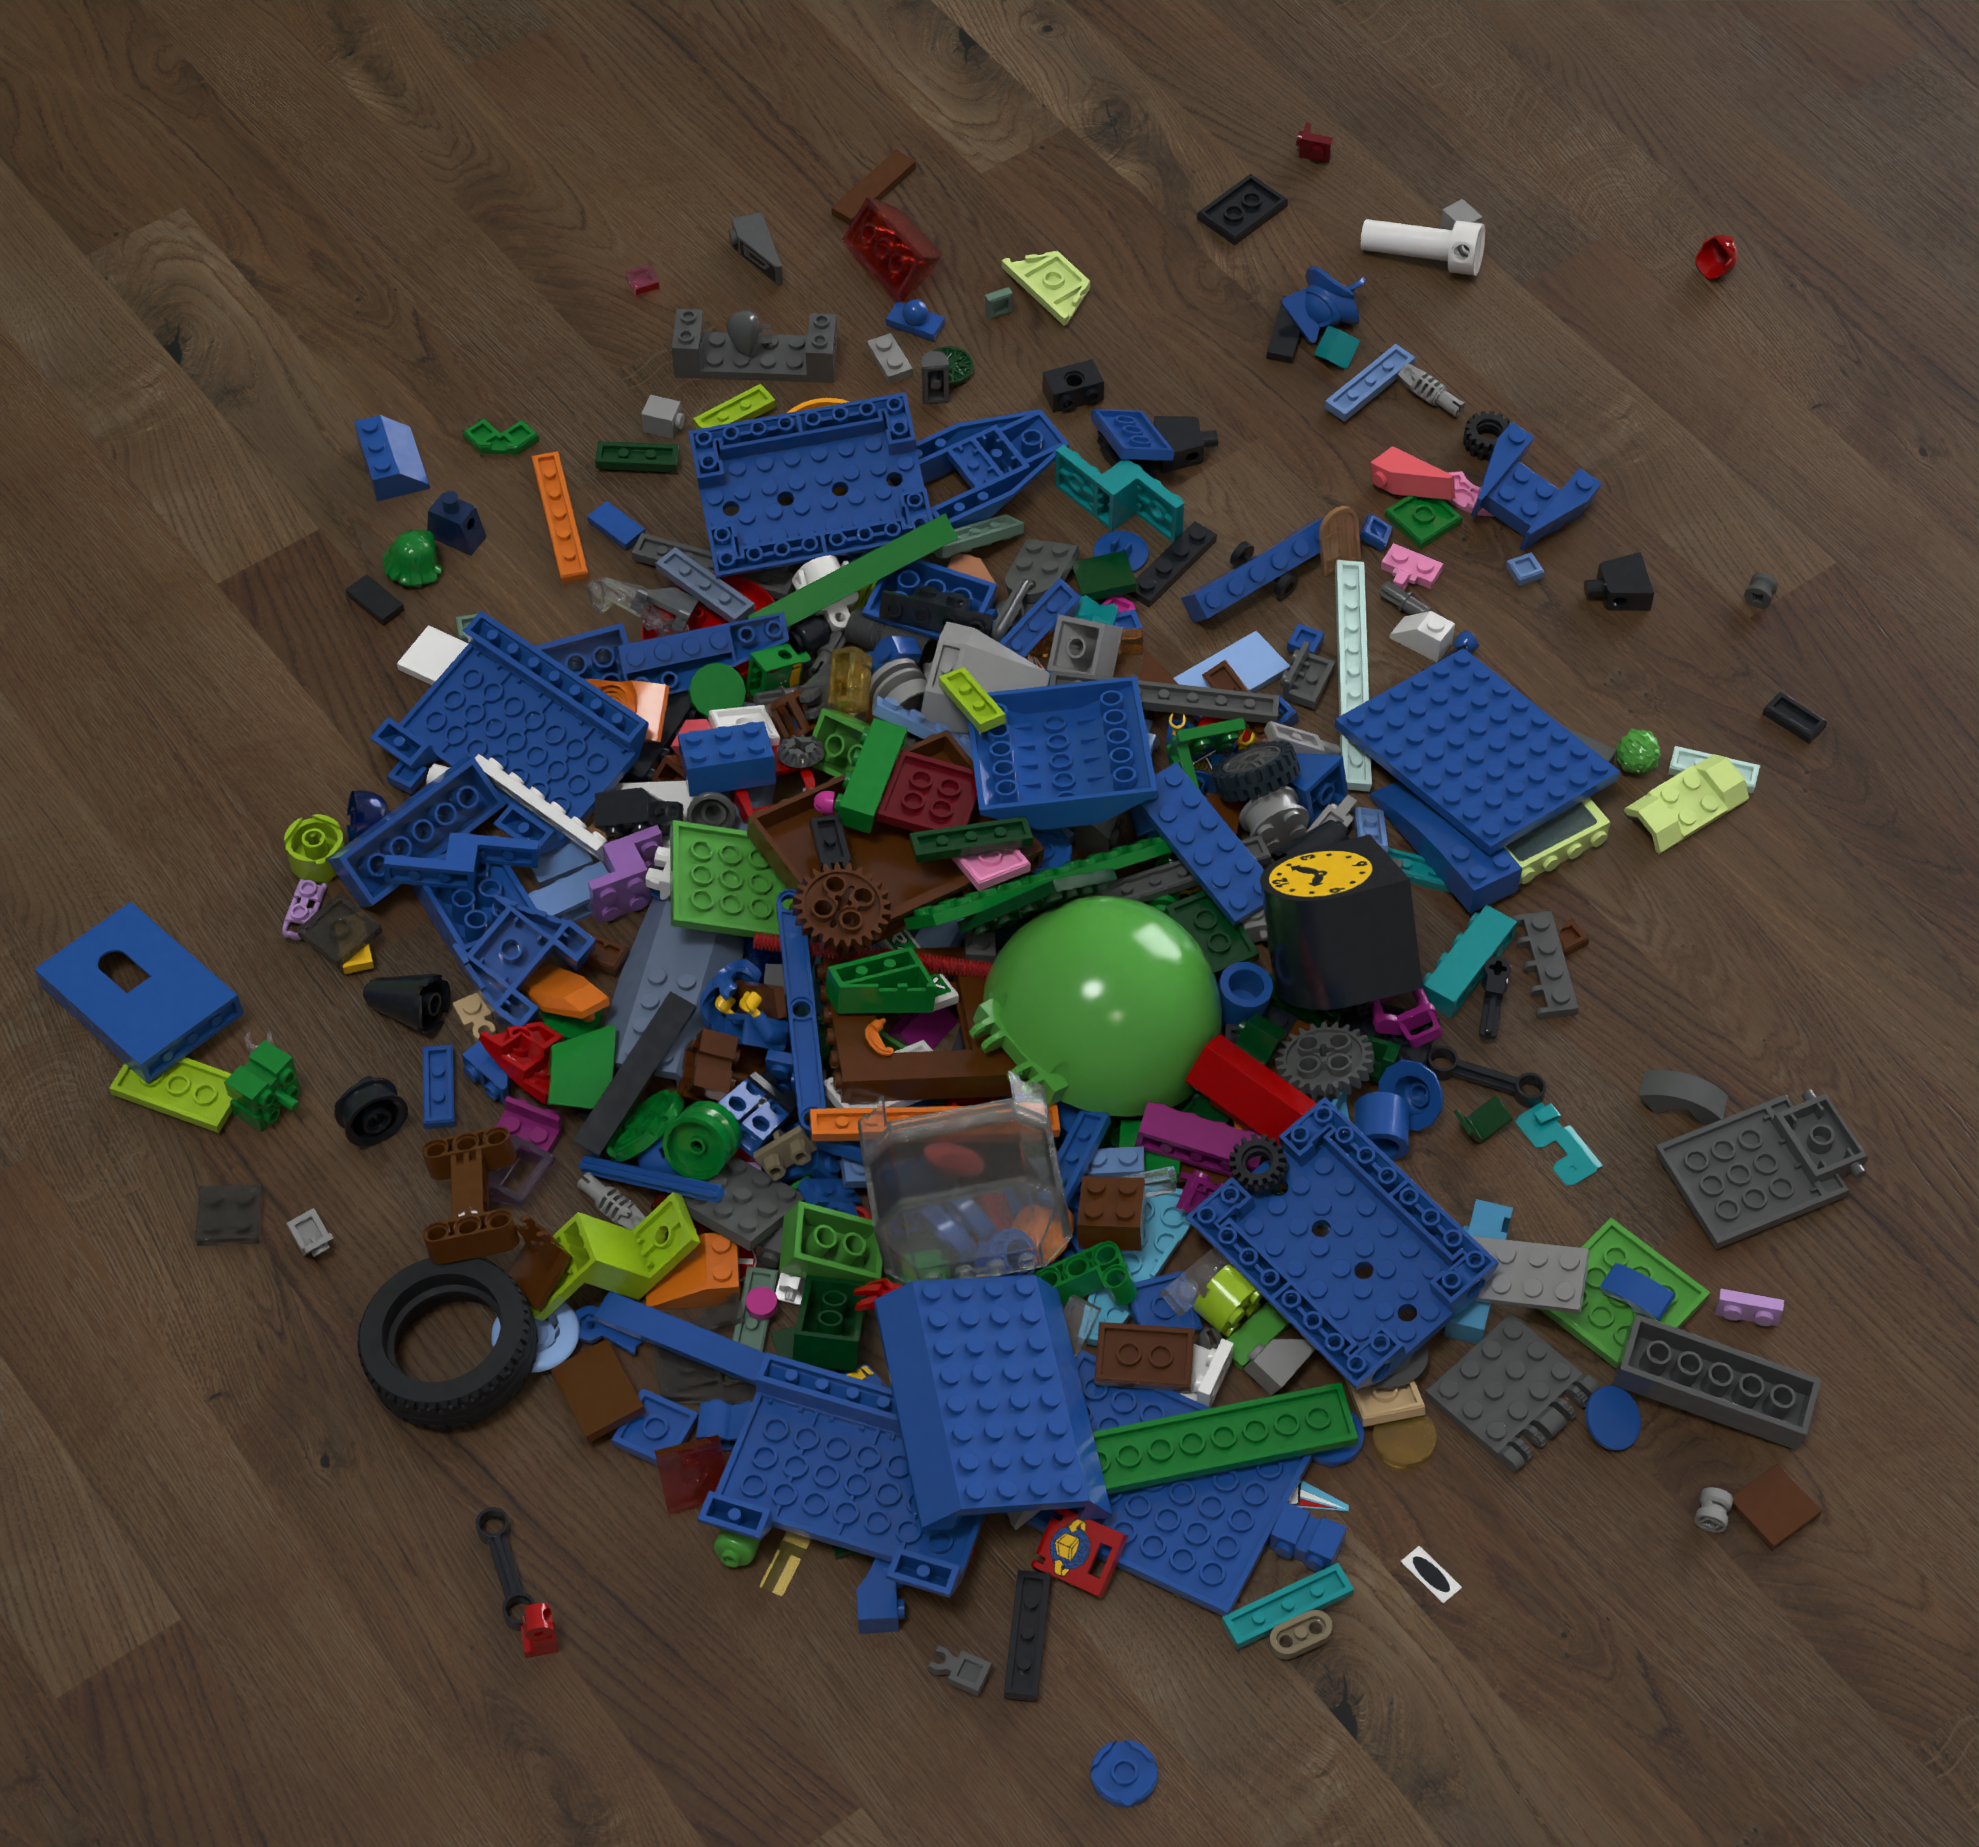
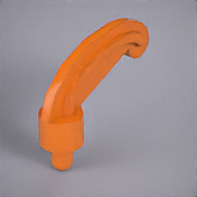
M875 1019L866 1027L865 1038L869 1046L883 1056H891L894 1053V1049L891 1047L886 1048L878 1034L883 1029L886 1019Z

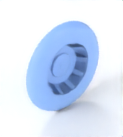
M565 1302L547 1317L548 1321L535 1319L538 1330V1352L532 1372H542L558 1366L572 1354L578 1343L580 1335L579 1321L573 1309ZM498 1316L493 1324L491 1333L493 1347L496 1344L501 1328Z

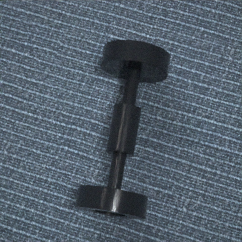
M1247 541L1241 542L1233 551L1230 557V564L1237 568L1251 560L1254 546ZM1287 572L1281 578L1277 577L1274 579L1277 582L1274 594L1281 600L1289 597L1298 584V577L1292 572Z

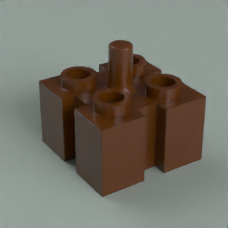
M703 1028L696 1035V1039H692L685 1046L682 1064L683 1074L678 1087V1093L684 1099V1105L690 1106L697 1101L718 1103L734 1089L735 1084H741L749 1078L748 1074L731 1070V1066H736L740 1057V1048H737V1036Z

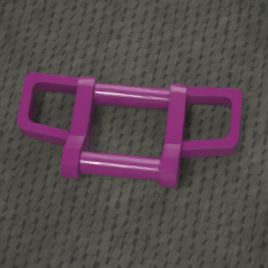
M1423 988L1411 991L1418 1007L1397 1016L1385 1014L1379 1001H1388L1401 994L1371 1001V1014L1374 1018L1372 1023L1375 1031L1378 1033L1403 1034L1412 1048L1419 1047L1443 1035V1031L1436 1018L1438 1015L1436 1008L1429 1002ZM1431 1021L1433 1022V1027L1417 1035L1409 1033V1031Z

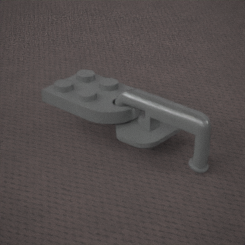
M1027 539L1005 577L1007 592L1010 596L1007 600L999 602L994 608L997 610L998 617L991 629L990 635L992 639L999 642L1005 636L1008 629L1011 630L1059 578L1065 581L1080 554L1078 545L1037 539Z

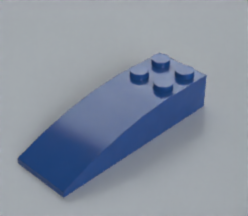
M1399 780L1370 793L1372 801L1380 810L1384 811L1385 816L1416 852L1424 858L1428 866L1434 870L1469 913L1518 891L1522 867L1504 847L1491 855L1487 854Z

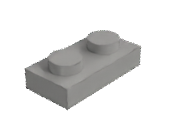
M891 333L867 341V349L888 384L913 376V368Z

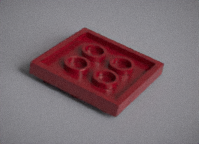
M901 749L876 813V821L914 832L968 825L978 801L974 770Z

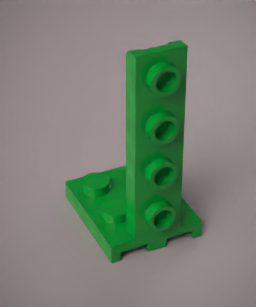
M1238 718L1176 731V736L1172 737L1170 744L1165 746L1167 756L1169 757V765L1171 766L1177 762L1199 789L1191 757L1202 755L1207 749L1215 748L1216 751H1224L1232 748V744L1239 739L1246 729L1244 719Z

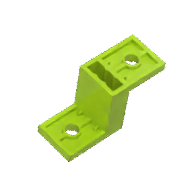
M672 1192L633 1230L577 1212L553 1235L573 1258L542 1309H535L529 1302L535 1319L544 1321L584 1283L640 1300L701 1243L683 1196Z

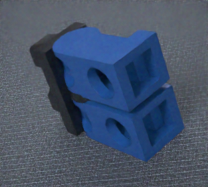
M768 1070L761 1074L754 1071L748 1079L744 1080L718 1102V1104L723 1105L735 1116L742 1134L740 1148L752 1158H754L753 1152L762 1148L773 1136V1132L783 1128L788 1123L797 1107L795 1092L786 1090L781 1093L775 1088L777 1084L776 1077Z

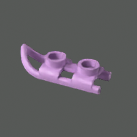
M300 879L284 919L282 928L284 938L301 940L307 937L312 929L327 889V884L322 883L321 886L312 880ZM310 900L315 901L313 909L307 908ZM291 922L306 925L305 930L300 933L288 931Z

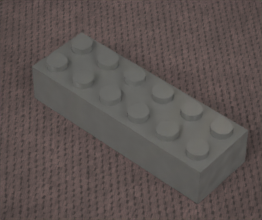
M1638 1314L1635 1315L1627 1329L1612 1385L1795 1450L1798 1449L1807 1436L1821 1379Z

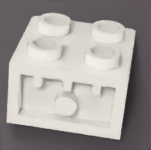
M1221 1339L1218 1348H1212L1211 1350L1194 1344L1191 1391L1174 1392L1211 1408L1232 1362L1234 1343Z

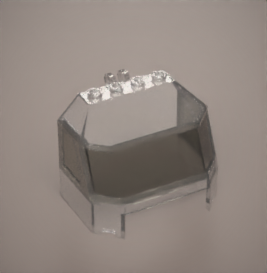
M1008 1071L1013 1098L888 1122L885 1100L882 1095L876 1102V1108L869 1115H863L858 1121L861 1153L874 1232L885 1273L906 1284L917 1280L997 1277L1004 1274L1046 1267L1073 1236L1059 1156L1043 1085L1034 1081L1031 1084L1019 1079V1075Z

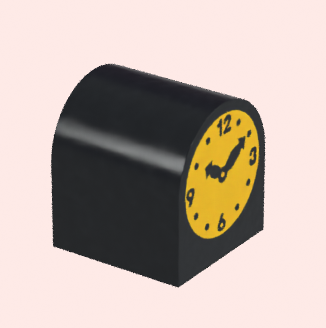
M1370 834L1287 855L1273 862L1263 871L1260 877L1274 989L1282 1001L1305 1009L1330 1010L1351 1007L1423 988L1410 879Z

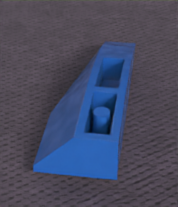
M784 612L616 645L613 646L621 682L633 680L665 684L670 686L668 694L688 690L693 675L705 665L722 663L733 668L749 660L750 653L778 646L788 641L789 635Z

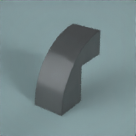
M1671 1070L1644 1071L1639 1097L1654 1113L1687 1108L1701 1124L1714 1123L1723 1119L1728 1095L1714 1084L1691 1074Z

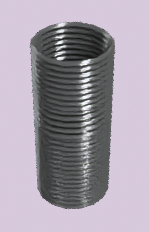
M857 607L851 613L844 632L847 641L874 651L879 641L885 637H915L922 653L920 660L916 663L921 670L923 669L922 664L929 662L934 650L935 639L862 616L864 609L861 607Z

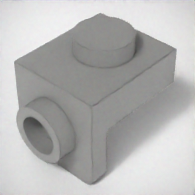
M314 1208L285 1224L303 1257L310 1253L313 1257H316L330 1249L328 1243L334 1238L331 1233L327 1232Z

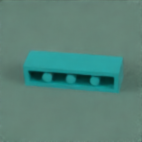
M1488 905L1483 908L1480 914L1474 913L1465 933L1460 932L1456 936L1451 951L1449 953L1444 952L1437 962L1436 970L1433 974L1427 973L1422 981V987L1426 996L1437 1011L1451 1019L1483 979L1486 961L1492 957H1500L1514 939L1517 921Z

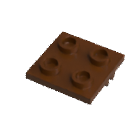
M525 1215L520 1219L527 1224L525 1226L516 1225L515 1227L526 1244L508 1273L517 1282L531 1305L535 1309L541 1310L573 1257L542 1225H535V1221L530 1216Z

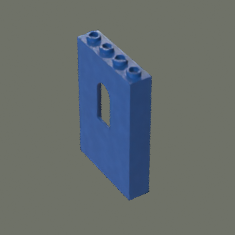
M132 902L117 910L114 914L34 969L41 987L147 1084L244 1014L238 995ZM111 952H121L150 977L126 993L99 969L98 964L104 955Z

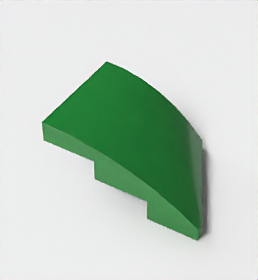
M609 1025L551 1045L547 1076H550L548 1105L593 1110L613 1079L615 1025Z

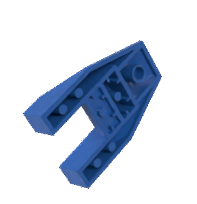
M1041 409L957 423L917 441L916 450L924 484L957 470L971 487L970 490L931 507L933 519L946 513L953 529L989 519L1056 460V449L1063 444L1069 448L1068 441ZM897 477L889 479L894 486L902 483V480Z

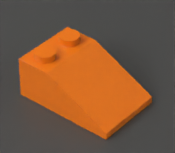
M718 1233L698 1235L701 1243L646 1293V1305L657 1310L740 1305L741 1287L738 1244Z

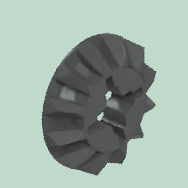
M803 733L800 737L791 735L790 739H782L781 745L777 746V754L783 764L794 768H805L821 761L824 756L822 742L816 741L815 736L805 737Z

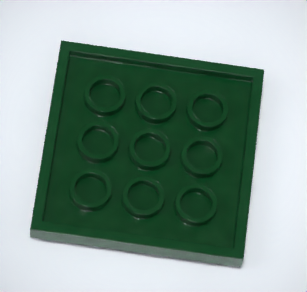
M1111 868L1052 880L961 920L957 924L961 934L973 931L974 936L988 931L994 932L1003 928L1009 929L1019 924L1023 926L1039 913L1057 904L1082 898L1090 893L1094 895L1109 889L1107 884L1117 880L1114 869Z

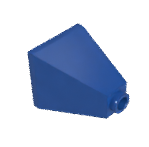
M1296 753L1301 771L1296 776V779L1290 781L1286 786L1296 791L1299 797L1298 805L1305 807L1309 813L1310 819L1306 827L1307 829L1310 828L1328 804L1334 803L1339 806L1348 795L1343 757L1340 755Z

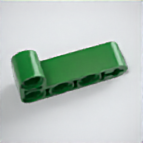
M1112 1241L1096 1244L1033 1273V1275H1037L1059 1290L1062 1306L1101 1288H1105L1110 1299L1116 1305H1127L1137 1295V1287L1119 1247Z

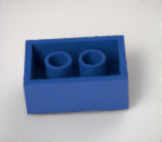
M764 721L678 734L680 762L689 797L698 796L705 792H725L776 784L774 754Z

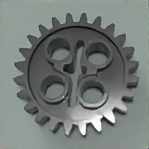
M1322 1022L1321 1028H1316L1312 1023L1310 1024L1309 1031L1299 1028L1298 1036L1289 1034L1290 1042L1282 1041V1049H1277L1276 1051L1277 1058H1275L1277 1075L1305 1095L1311 1094L1313 1101L1318 1095L1328 1099L1329 1094H1333L1339 1099L1340 1092L1342 1091L1350 1095L1352 1094L1351 1087L1360 1089L1362 1087L1361 1080L1368 1081V1073L1374 1071L1373 1064L1375 1063L1372 1043L1368 1042L1367 1035L1360 1036V1029L1350 1031L1349 1024L1341 1029L1338 1026V1022H1335L1332 1027H1327L1326 1022Z

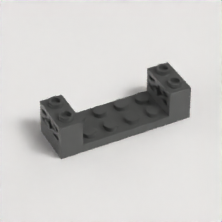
M677 309L672 341L674 377L834 383L838 346L836 314L810 313L807 335L758 334V336H763L765 339L772 338V343L756 344L753 352L746 356L736 348L728 333L705 332L703 310Z

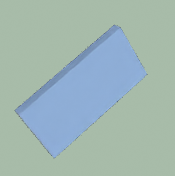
M1254 631L1173 679L1179 685L1209 688L1203 680L1202 674L1226 660L1248 690L1256 693L1280 679L1284 671L1290 670L1291 666L1257 631ZM1192 715L1199 723L1202 716Z

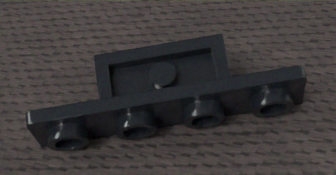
M931 586L916 587L912 596L884 590L879 611V617L882 619L942 632L946 622L975 628L989 637L994 615L970 610L972 599L965 598L960 593L951 592L947 594L938 592L936 588Z

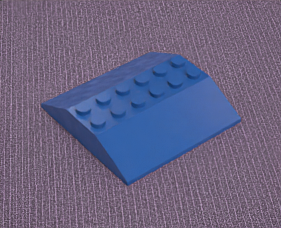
M1137 676L988 692L987 694L1006 714V723L980 733L967 718L980 815L999 820L1026 816L1030 828L1038 830L1100 824L1158 795Z

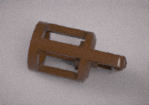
M800 689L792 691L765 706L781 739H790L791 735L800 737L803 733L805 737H810L814 732L817 722L815 719H806L804 712L809 707L807 703L800 702L798 697L802 693ZM785 705H788V707H789V709H790V711H791V713H792V715H793V717H794V719H795V721H796V723H797V725H798V728H797V729H796V727H795V725H794V723H793V721H792V719H791V717H790V715H789V713H788V711H787Z

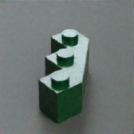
M1255 1013L1249 1020L1243 1019L1238 1026L1235 1034L1239 1038L1235 1045L1264 1066H1268L1287 1031ZM1199 1091L1195 1092L1191 1100L1195 1104L1191 1113L1214 1122H1224L1227 1125L1232 1122V1118L1209 1104L1210 1099Z

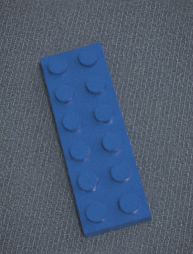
M1177 762L1157 773L1155 779L1158 795L1137 805L1138 809L1233 927L1264 909L1260 877L1264 871L1262 866Z

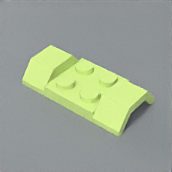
M1713 754L1697 765L1690 766L1652 789L1647 795L1627 806L1624 812L1627 815L1640 819L1651 833L1655 851L1660 855L1748 801L1749 795L1744 777L1727 757Z

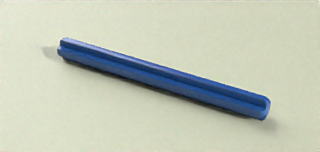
M586 1155L583 1156L582 1161L578 1164L584 1174L590 1172L594 1176L669 1193L675 1192L683 1196L714 1203L721 1202L722 1197L725 1196V1190L719 1184Z

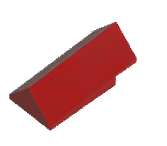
M1221 1034L1205 1045L1185 1080V1083L1210 1099L1209 1104L1249 1131H1253L1260 1136L1262 1134L1267 1135L1269 1141L1273 1137L1276 1139L1277 1145L1280 1144L1279 1136L1317 1104Z

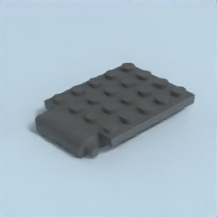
M1809 1089L1802 1094L1805 1102L1793 1106L1785 1094L1656 1145L1655 1154L1715 1249L1849 1196V1189L1841 1177L1853 1173L1855 1178L1858 1179L1866 1174L1863 1166L1868 1161V1156L1826 1094L1817 1097L1813 1090Z

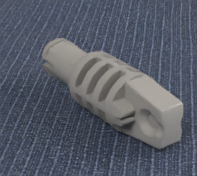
M1408 363L1399 371L1398 380L1412 393L1430 405H1439L1455 418L1460 415L1459 412H1463L1466 403L1450 394L1446 385L1434 379L1427 372Z
M588 1172L583 1175L587 1179V1183L582 1178L578 1181L577 1188L595 1201L596 1208L616 1225L633 1230L646 1218L637 1208L636 1204L615 1187H606L592 1173Z

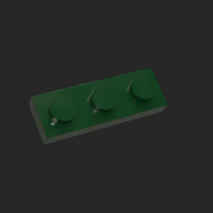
M598 441L595 466L596 469L677 472L680 454L679 444Z

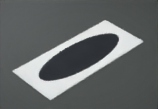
M1420 1546L1401 1560L1442 1603H1445L1462 1588Z

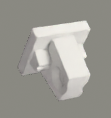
M781 1273L775 1292L777 1300L800 1306L806 1279Z

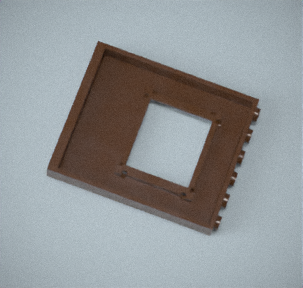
M996 945V957L1004 945ZM964 947L913 948L916 953L919 952V956L920 953H923V956L926 953L927 956L930 954V958L934 954L935 958L937 954L938 958L939 955L942 957L944 955L945 960L947 956H949V960L951 956L953 960L954 957L957 959L960 957V962L962 958H964L965 962ZM824 954L820 964L815 965L816 982H821V985H819V1002L825 1003V1006L822 1008L823 1025H828L829 1027L826 1028L827 1047L832 1046V1050L829 1052L830 1068L836 1069V1072L833 1073L834 1091H839L841 1103L1022 1096L1019 1093V1088L1029 1079L1027 1077L1014 1083L1007 1079V1074L1010 1070L1017 1066L1002 1047L991 1050L988 1053L981 1049V1044L987 1037L991 1036L990 1034L978 1039H973L969 1035V1031L976 1024L973 1021L979 1004L984 1002L986 975L982 979V975L980 978H978V975L975 978L974 975L971 977V973L967 977V973L965 976H963V973L960 976L959 973L956 975V971L952 975V971L951 974H948V971L945 974L944 971L941 973V969L939 973H937V969L936 972L928 970L929 974H943L947 980L949 976H952V982L949 983L959 994V1001L956 1003L965 1050L893 1053L891 1056H883L872 1049L865 1038V1029L872 1021L877 1019L876 1013L837 1014L825 994L827 968L850 962L851 958L849 961H847V958L845 961L843 959L840 960V956L838 960H836V956L835 959H832V957L829 959L828 957L825 958ZM1037 1091V1092H1035V1093H1033V1094H1031V1095H1042V1094H1041L1040 1091Z

